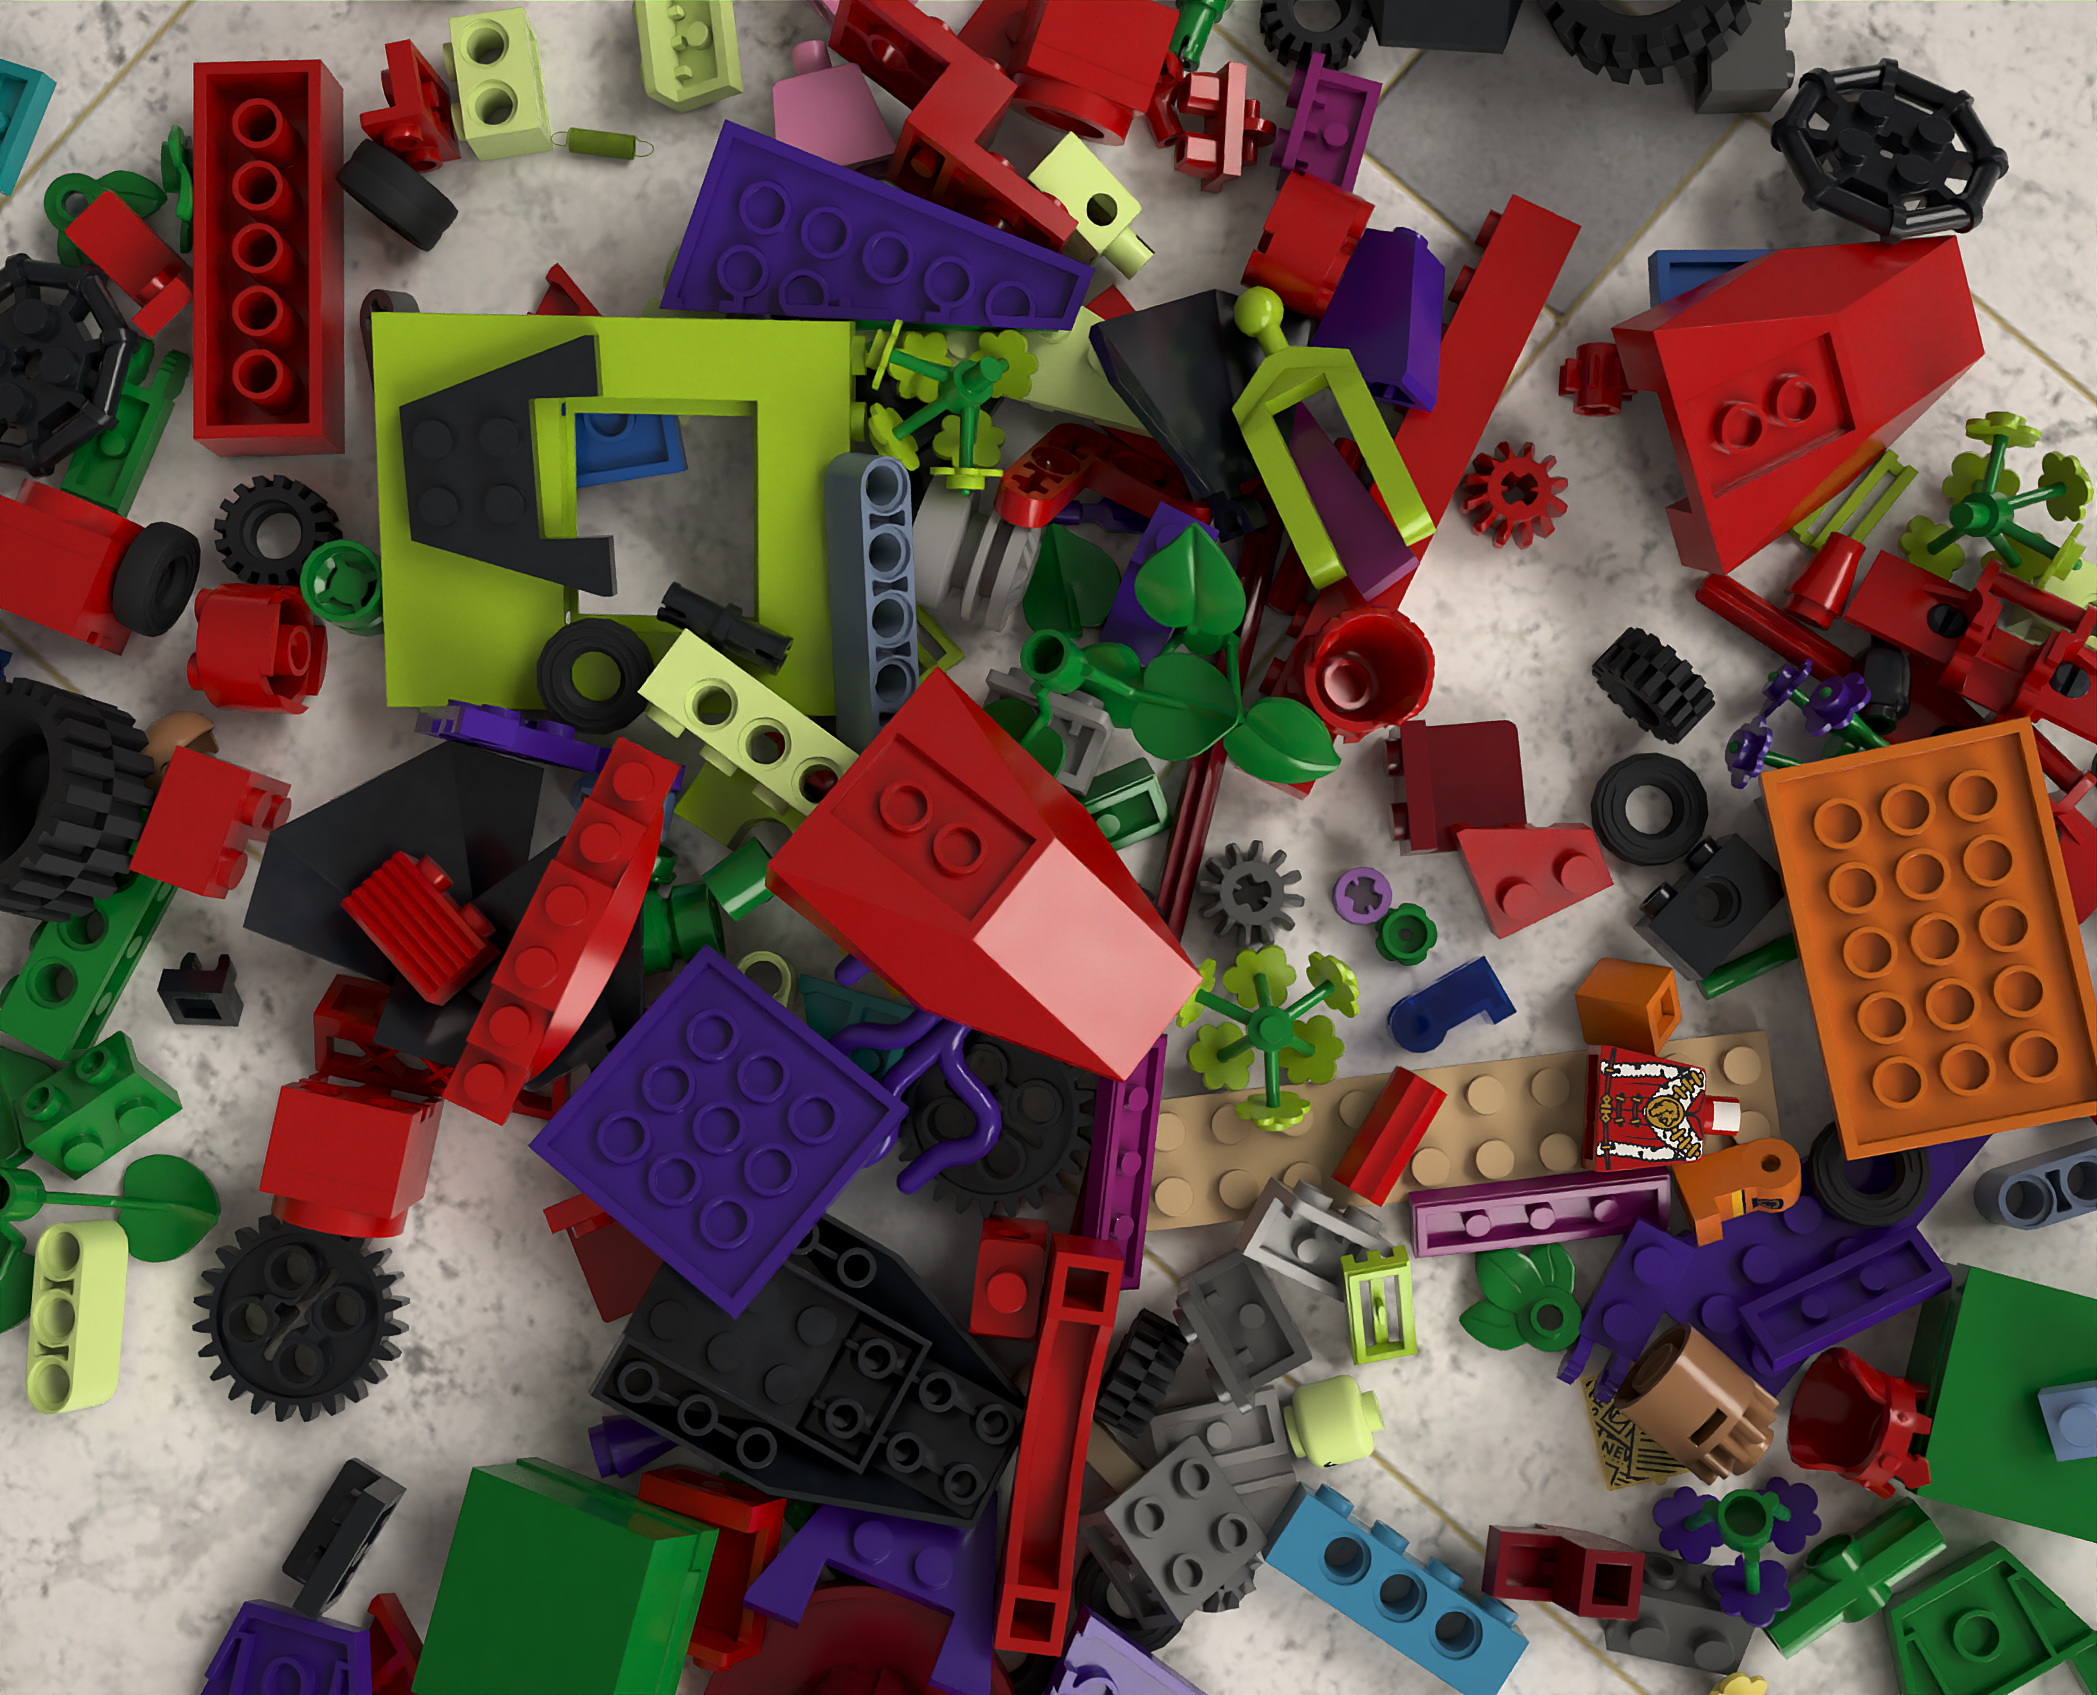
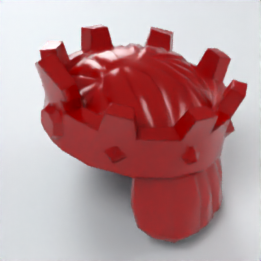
M1357 605L1353 609L1348 608L1341 611L1337 617L1332 616L1322 625L1319 633L1304 636L1296 645L1301 654L1295 673L1286 677L1287 693H1297L1301 704L1312 710L1322 720L1329 732L1344 736L1343 744L1358 743L1364 736L1381 727L1386 729L1388 725L1400 726L1408 719L1417 716L1429 702V696L1433 688L1435 655L1432 654L1433 649L1428 639L1424 637V632L1415 622H1410V618L1400 611L1391 612L1389 607L1379 605Z
M1845 1347L1826 1349L1808 1368L1797 1389L1791 1407L1786 1435L1787 1449L1791 1461L1800 1468L1807 1470L1836 1472L1845 1480L1860 1484L1863 1488H1866L1871 1493L1873 1491L1884 1500L1893 1497L1896 1489L1888 1482L1893 1476L1901 1478L1902 1483L1910 1489L1930 1484L1932 1479L1928 1459L1917 1453L1914 1456L1907 1453L1914 1433L1930 1434L1932 1419L1916 1411V1399H1927L1930 1394L1927 1385L1912 1382V1378L1897 1377L1878 1368L1874 1369L1868 1362Z

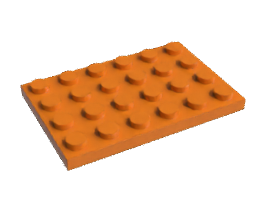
M2030 716L1759 773L1757 776L1843 1158L1849 1161L2097 1115V1002Z

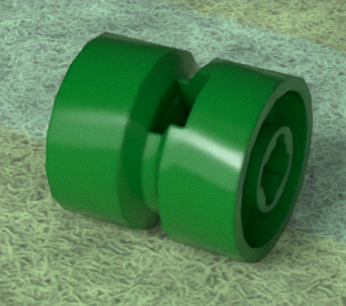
M344 539L326 542L312 551L303 564L300 577L302 597L309 608L325 620L337 625L350 634L365 637L383 634L381 557L359 542Z
M704 880L672 886L668 898H663L655 890L645 893L644 976L672 971L676 959L683 958L688 964L705 944L723 958H726L725 937L718 902Z

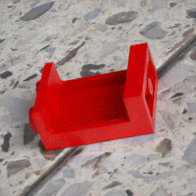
M674 1464L643 1472L637 1499L668 1508L720 1529L686 1655L692 1656L693 1664L699 1668L710 1671H727L732 1668L733 1664L760 1654L766 1616L742 1607V1603L750 1586L777 1557L787 1497L769 1495L754 1486L682 1464Z

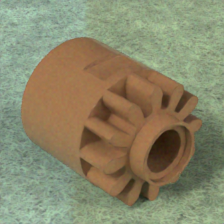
M1682 1322L1673 1326L1644 1351L1628 1371L1614 1399V1406L1618 1411L1708 1486L1718 1476L1725 1480L1730 1473L1735 1476L1746 1473L1764 1456L1774 1437L1773 1430L1768 1426L1776 1420L1778 1415L1773 1410L1779 1404L1775 1397L1688 1322Z

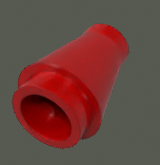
M1831 531L1821 548L1784 589L1783 592L1788 597L1781 609L1809 626L1828 631L1834 619L1842 620L1857 567L1866 547L1844 534Z

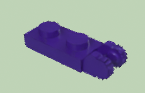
M1635 1215L1582 1311L1583 1319L1578 1329L1581 1331L1576 1341L1568 1347L1566 1354L1563 1356L1556 1378L1569 1385L1574 1383L1584 1370L1594 1342L1612 1350L1613 1352L1595 1381L1593 1392L1594 1398L1608 1405L1614 1399L1615 1394L1627 1376L1631 1361L1636 1363L1695 1256L1697 1252L1696 1246Z

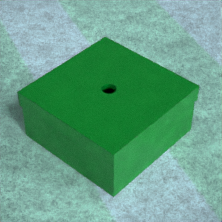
M1942 1262L1952 1275V1286L1950 1289L1923 1301L1905 1378H1912V1382L1926 1384L1930 1391L1927 1399H1916V1411L1932 1419L1930 1434L1914 1433L1907 1453L1913 1456L1917 1453L1928 1459L1932 1480L1930 1484L1913 1489L1905 1486V1489L1921 1497L2097 1543V1456L2057 1462L2037 1396L2041 1388L2097 1380V1299L1962 1263L1953 1265ZM1897 1476L1892 1477L1902 1483L1901 1478Z
M538 1457L518 1458L516 1463L472 1467L411 1692L417 1695H676L720 1529L668 1508L639 1500L635 1495Z

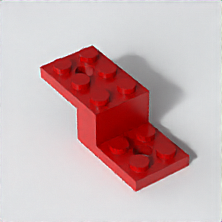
M840 0L828 47L849 63H858L862 73L912 110L905 120L885 177L905 192L1062 254L1079 222L1069 215L1067 208L1058 198L1046 192H1039L1018 176L1015 168L1006 158L995 152H987L994 142L1018 87L1017 84L1008 78L1005 70L994 60L988 57H980L958 40L953 30L944 21L937 17L927 16L908 0Z

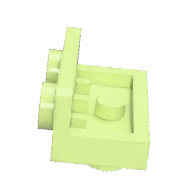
M635 0L633 2L632 14L638 28L642 59L639 65V74L646 94L650 98L680 113H684L744 93L732 0Z

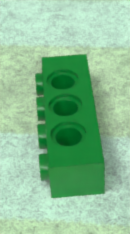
M142 808L140 823H147L152 808ZM133 840L128 851L132 856H134L139 843L137 840ZM115 872L112 878L118 889L107 900L93 897L94 911L84 917L72 914L71 921L69 922L42 921L30 938L29 950L31 954L21 973L11 978L0 993V1031L58 1061H74L93 1047L179 887L135 872L133 878L123 886L118 880L117 872ZM98 910L104 919V931L97 941L92 942L87 934L86 927L90 916ZM64 968H67L73 977V988L71 993L63 999L57 992L56 980L59 973Z

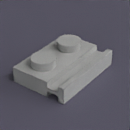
M1273 1385L1256 1389L1255 1409L1244 1415L1239 1412L1234 1401L1224 1406L1217 1397L1156 1411L1150 1422L1158 1460L1185 1437L1197 1435L1238 1495L1297 1482L1278 1398Z

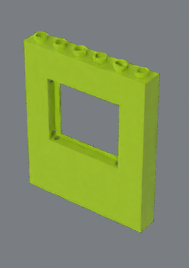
M371 312L387 707L447 706L448 699H453L479 706L487 704L505 709L547 710L537 688V662L546 642L565 625L585 618L614 620L632 629L647 645L655 668L682 634L683 630L669 623L657 620V615L580 613L578 589L411 541L399 406L583 335H599L603 396L538 398L534 400L545 536H578L575 413L753 416L754 617L747 618L784 636L788 635L794 638L791 649L785 652L788 656L777 676L769 674V671L727 651H724L722 655L805 716H836L824 477L829 463L837 455L846 452L855 453V441L866 442L867 404L866 402H856V375H866L867 367L865 366L868 352L865 349L867 336L856 335V321ZM562 403H565L566 415H562ZM570 611V623H567L566 616L567 612ZM588 652L576 659L572 668V680L575 688L582 696L591 700L603 701L616 694L620 686V671L611 657L601 652ZM717 693L707 697L700 707V713L730 714L732 709L730 696ZM649 702L644 712H648L653 704Z

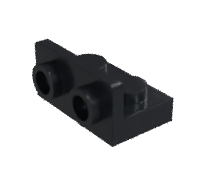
M356 1457L351 1458L344 1464L282 1566V1571L286 1575L304 1585L292 1607L315 1621L339 1601L407 1488Z

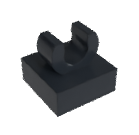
M188 952L183 957L180 969H163L157 992L175 1024L239 1026L244 1004L234 985L237 973L229 954L220 955L218 966L214 971L202 970V965L196 953Z

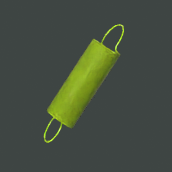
M570 127L568 132H556L553 134L567 133L566 144L555 145L567 146L568 143L569 151L573 153L634 160L635 156L646 157L650 155H635L636 139L638 140L636 135Z

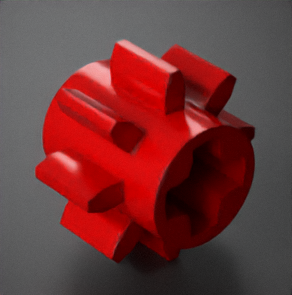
M1594 342L1582 344L1576 349V359L1567 358L1565 359V365L1560 366L1558 396L1574 397L1573 412L1578 415L1587 417L1618 415L1621 413L1622 401L1630 402L1632 401V395L1638 394V390L1629 389L1619 353L1614 343Z

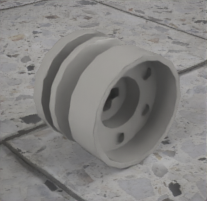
M935 475L926 491L912 527L916 604L937 611L947 599L953 586L963 589L960 604L961 619L971 622L983 597L989 598L990 601L984 623L985 628L1001 633L1010 614L1019 602L1021 603L1029 586L1041 548V527L1027 528L1009 524L1008 521L997 514L994 507H992L988 516L980 514L978 510L981 490H971L969 495L964 496L960 494L959 489H946V476Z

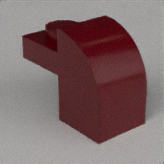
M1535 1523V1528L1489 1525L1481 1591L1492 1598L1553 1602L1578 1617L1638 1621L1645 1553L1615 1539L1567 1527Z

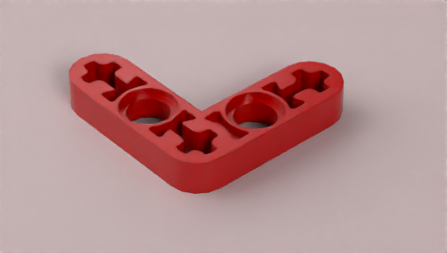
M1061 423L1055 426L1003 472V477L1000 479L993 502L994 510L1001 518L1009 523L1027 528H1039L1048 524L1084 488H1088L1150 519L1153 517L1160 501L1209 526L1213 520L1206 498L1197 502L1193 501L1182 472L1091 428L1074 423Z

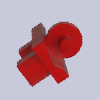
M1229 61L1216 73L1190 72L1179 83L1177 95L1179 113L1204 117L1203 134L1185 131L1178 137L1174 151V170L1201 178V192L1220 193L1222 191V183L1237 180L1241 177V165H1257L1258 148L1275 143L1277 126L1269 120L1260 118V101L1255 99L1245 100L1247 64Z

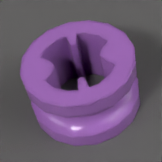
M1358 867L1347 871L1337 879L1332 890L1334 910L1341 919L1350 924L1365 925L1378 921L1387 913L1392 901V890L1389 881L1382 873L1368 867ZM1358 878L1370 881V893L1378 896V903L1375 909L1371 905L1364 907L1366 914L1354 912V900L1345 896V889L1349 883L1352 887L1359 885Z

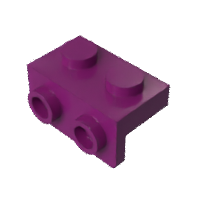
M1313 51L1308 72L1295 69L1285 107L1296 109V115L1291 131L1279 128L1269 166L1280 168L1276 191H1281L1289 174L1296 167L1353 193L1383 83L1323 68L1326 54Z

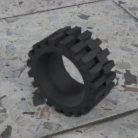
M1537 0L1558 39L1571 57L1576 54L1583 67L1595 75H1598L1604 66L1613 82L1629 85L1633 69L1639 70L1646 85L1663 84V68L1675 65L1680 78L1698 72L1692 58L1704 50L1707 51L1713 62L1728 51L1723 38V34L1728 28L1742 36L1751 24L1752 20L1746 2L1761 5L1762 0H1680L1673 6L1657 13L1629 16L1611 11L1597 0Z
M14 677L13 683L0 681V911L46 922L48 920L58 923L71 921L72 914L84 917L95 910L93 897L107 900L118 889L112 878L115 872L124 874L130 872L129 866L133 856L128 851L133 840H140L146 825L140 823L142 808H152L154 805L155 790L144 787V779L155 774L153 757L140 754L149 744V741L143 730L133 728L136 719L128 712L117 709V706L28 678ZM48 783L46 797L39 817L36 821L38 805L43 794V791Z

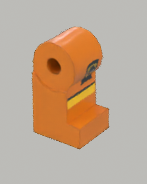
M1776 1138L1758 1139L1702 1156L1701 1162L1672 1165L1675 1193L1698 1247L1723 1239L1721 1223L1723 1221L1757 1210L1769 1213L1785 1211L1796 1203L1802 1189L1801 1164L1798 1153L1792 1145Z

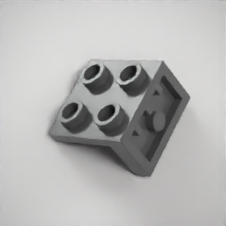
M1190 1435L1182 1439L1117 1496L1087 1504L1079 1511L1077 1532L1144 1630L1181 1624L1262 1550L1268 1542L1266 1535L1197 1435Z

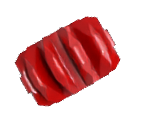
M1507 441L1500 442L1495 448L1494 458L1483 452L1479 453L1472 462L1476 473L1465 474L1461 479L1460 487L1473 496L1461 502L1459 505L1460 512L1467 515L1479 513L1480 518L1471 528L1472 535H1481L1489 526L1495 530L1492 538V546L1494 548L1501 549L1511 534L1520 550L1527 549L1532 544L1533 533L1546 539L1555 531L1551 518L1562 517L1567 511L1568 505L1554 495L1563 492L1568 487V479L1560 476L1549 478L1547 473L1554 467L1557 460L1555 456L1549 455L1540 464L1533 460L1535 454L1533 442H1526L1520 449L1517 457ZM1518 487L1525 496L1521 500L1515 501L1512 505L1508 504L1502 495L1506 491Z

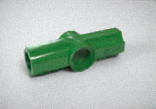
M1905 1497L1854 1534L1848 1532L1840 1533L1826 1539L1807 1554L1803 1561L1805 1568L1787 1580L1784 1588L1790 1593V1606L1784 1611H1775L1772 1623L1761 1628L1778 1652L1787 1660L1840 1622L1854 1623L1871 1616L1880 1610L1891 1598L1892 1591L1890 1587L1947 1548L1942 1534L1913 1499Z

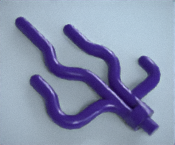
M849 953L836 966L834 978L842 986H852L872 970ZM907 999L916 1009L902 1021L893 1024L877 1022L848 1024L833 1033L827 1042L847 1057L851 1052L859 1048L900 1049L919 1041L888 1069L879 1084L901 1100V1095L906 1088L938 1060L940 1071L950 1087L974 1113L976 1125L970 1135L965 1138L935 1144L921 1153L898 1174L896 1187L901 1193L912 1195L945 1168L972 1164L987 1155L999 1139L1002 1119L999 1104L994 1096L970 1070L964 1060L962 1050L964 1039L972 1029L925 1012ZM900 1124L863 1168H868L887 1156L897 1142Z

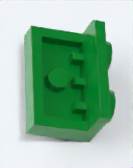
M117 1031L98 1045L91 1047L83 1055L46 1080L34 1085L28 1092L17 1098L14 1103L25 1147L75 1181L183 1109L178 1092L137 1060L131 1038L122 1031Z

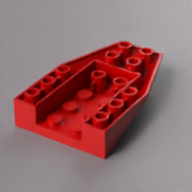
M1956 235L1904 238L1896 245L1884 244L1880 241L1772 250L1611 327L1629 389L1657 392L1682 475L1687 497L1665 507L1682 566L1722 576L1730 573L1845 490L1985 354Z
M938 666L934 668L774 855L766 867L765 887L921 1010L1122 1084L1128 1079L1203 981V977L1087 809Z

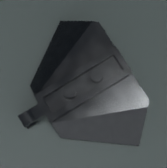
M1212 289L1098 322L1091 326L1088 338L1109 384L1180 469L1193 501L1197 502L1206 498L1213 516L1215 529L1220 531L1218 537L1221 544L1269 524L1260 503L1254 497L1243 494L1239 485L1259 477L1261 474L1232 411V408L1266 357L1257 338L1241 332L1235 324L1233 312L1238 295ZM1284 310L1280 328L1288 345L1307 347L1312 318ZM1297 403L1273 415L1289 451ZM1236 512L1241 517L1242 526L1237 521Z
M446 740L390 770L388 769L330 799L329 802L270 832L243 928L392 987L398 969L340 905L342 900L350 896L354 889L360 887L364 880L370 878L374 871L380 869L384 862L390 860L394 853L401 850L418 860L422 859L425 855L431 857L454 882L446 891L463 908L468 902H472L528 862L544 768L459 742Z
M562 836L470 902L495 927L496 932L489 939L501 953L443 1006L427 1002L398 970L372 1043L456 1068L468 1044L466 1039L493 986L491 981L551 859L556 858L566 836ZM644 899L623 953L596 1003L560 1054L543 1072L527 1082L523 1090L533 1093L539 1092L585 1063L589 1067L590 1073H592L613 1050V1043L626 1035L627 1031L644 1014Z

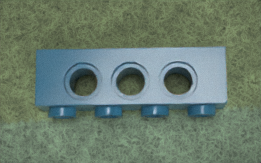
M1300 1481L1266 1534L1268 1539L1267 1545L1260 1550L1264 1561L1462 1694L1497 1695L1530 1643L1519 1627L1515 1625L1520 1615L1498 1598H1492L1485 1593L1482 1600L1479 1601L1461 1589L1460 1586L1465 1579L1436 1557L1431 1556L1428 1562L1424 1564L1406 1552L1405 1549L1410 1542L1382 1521L1377 1519L1370 1528L1352 1516L1350 1513L1355 1505L1330 1486L1322 1483L1316 1492ZM1340 1537H1348L1357 1542V1552L1354 1558L1347 1564L1337 1566L1324 1560L1325 1550L1333 1540ZM1395 1574H1403L1411 1578V1589L1403 1599L1389 1602L1380 1598V1588L1388 1577ZM1458 1611L1466 1615L1465 1626L1457 1636L1442 1638L1435 1634L1436 1624L1444 1614Z

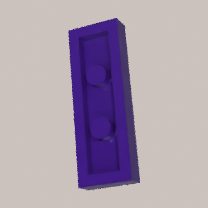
M1912 1224L1739 1307V1321L1773 1373H1776L1950 1289L1952 1286V1275L1915 1224Z

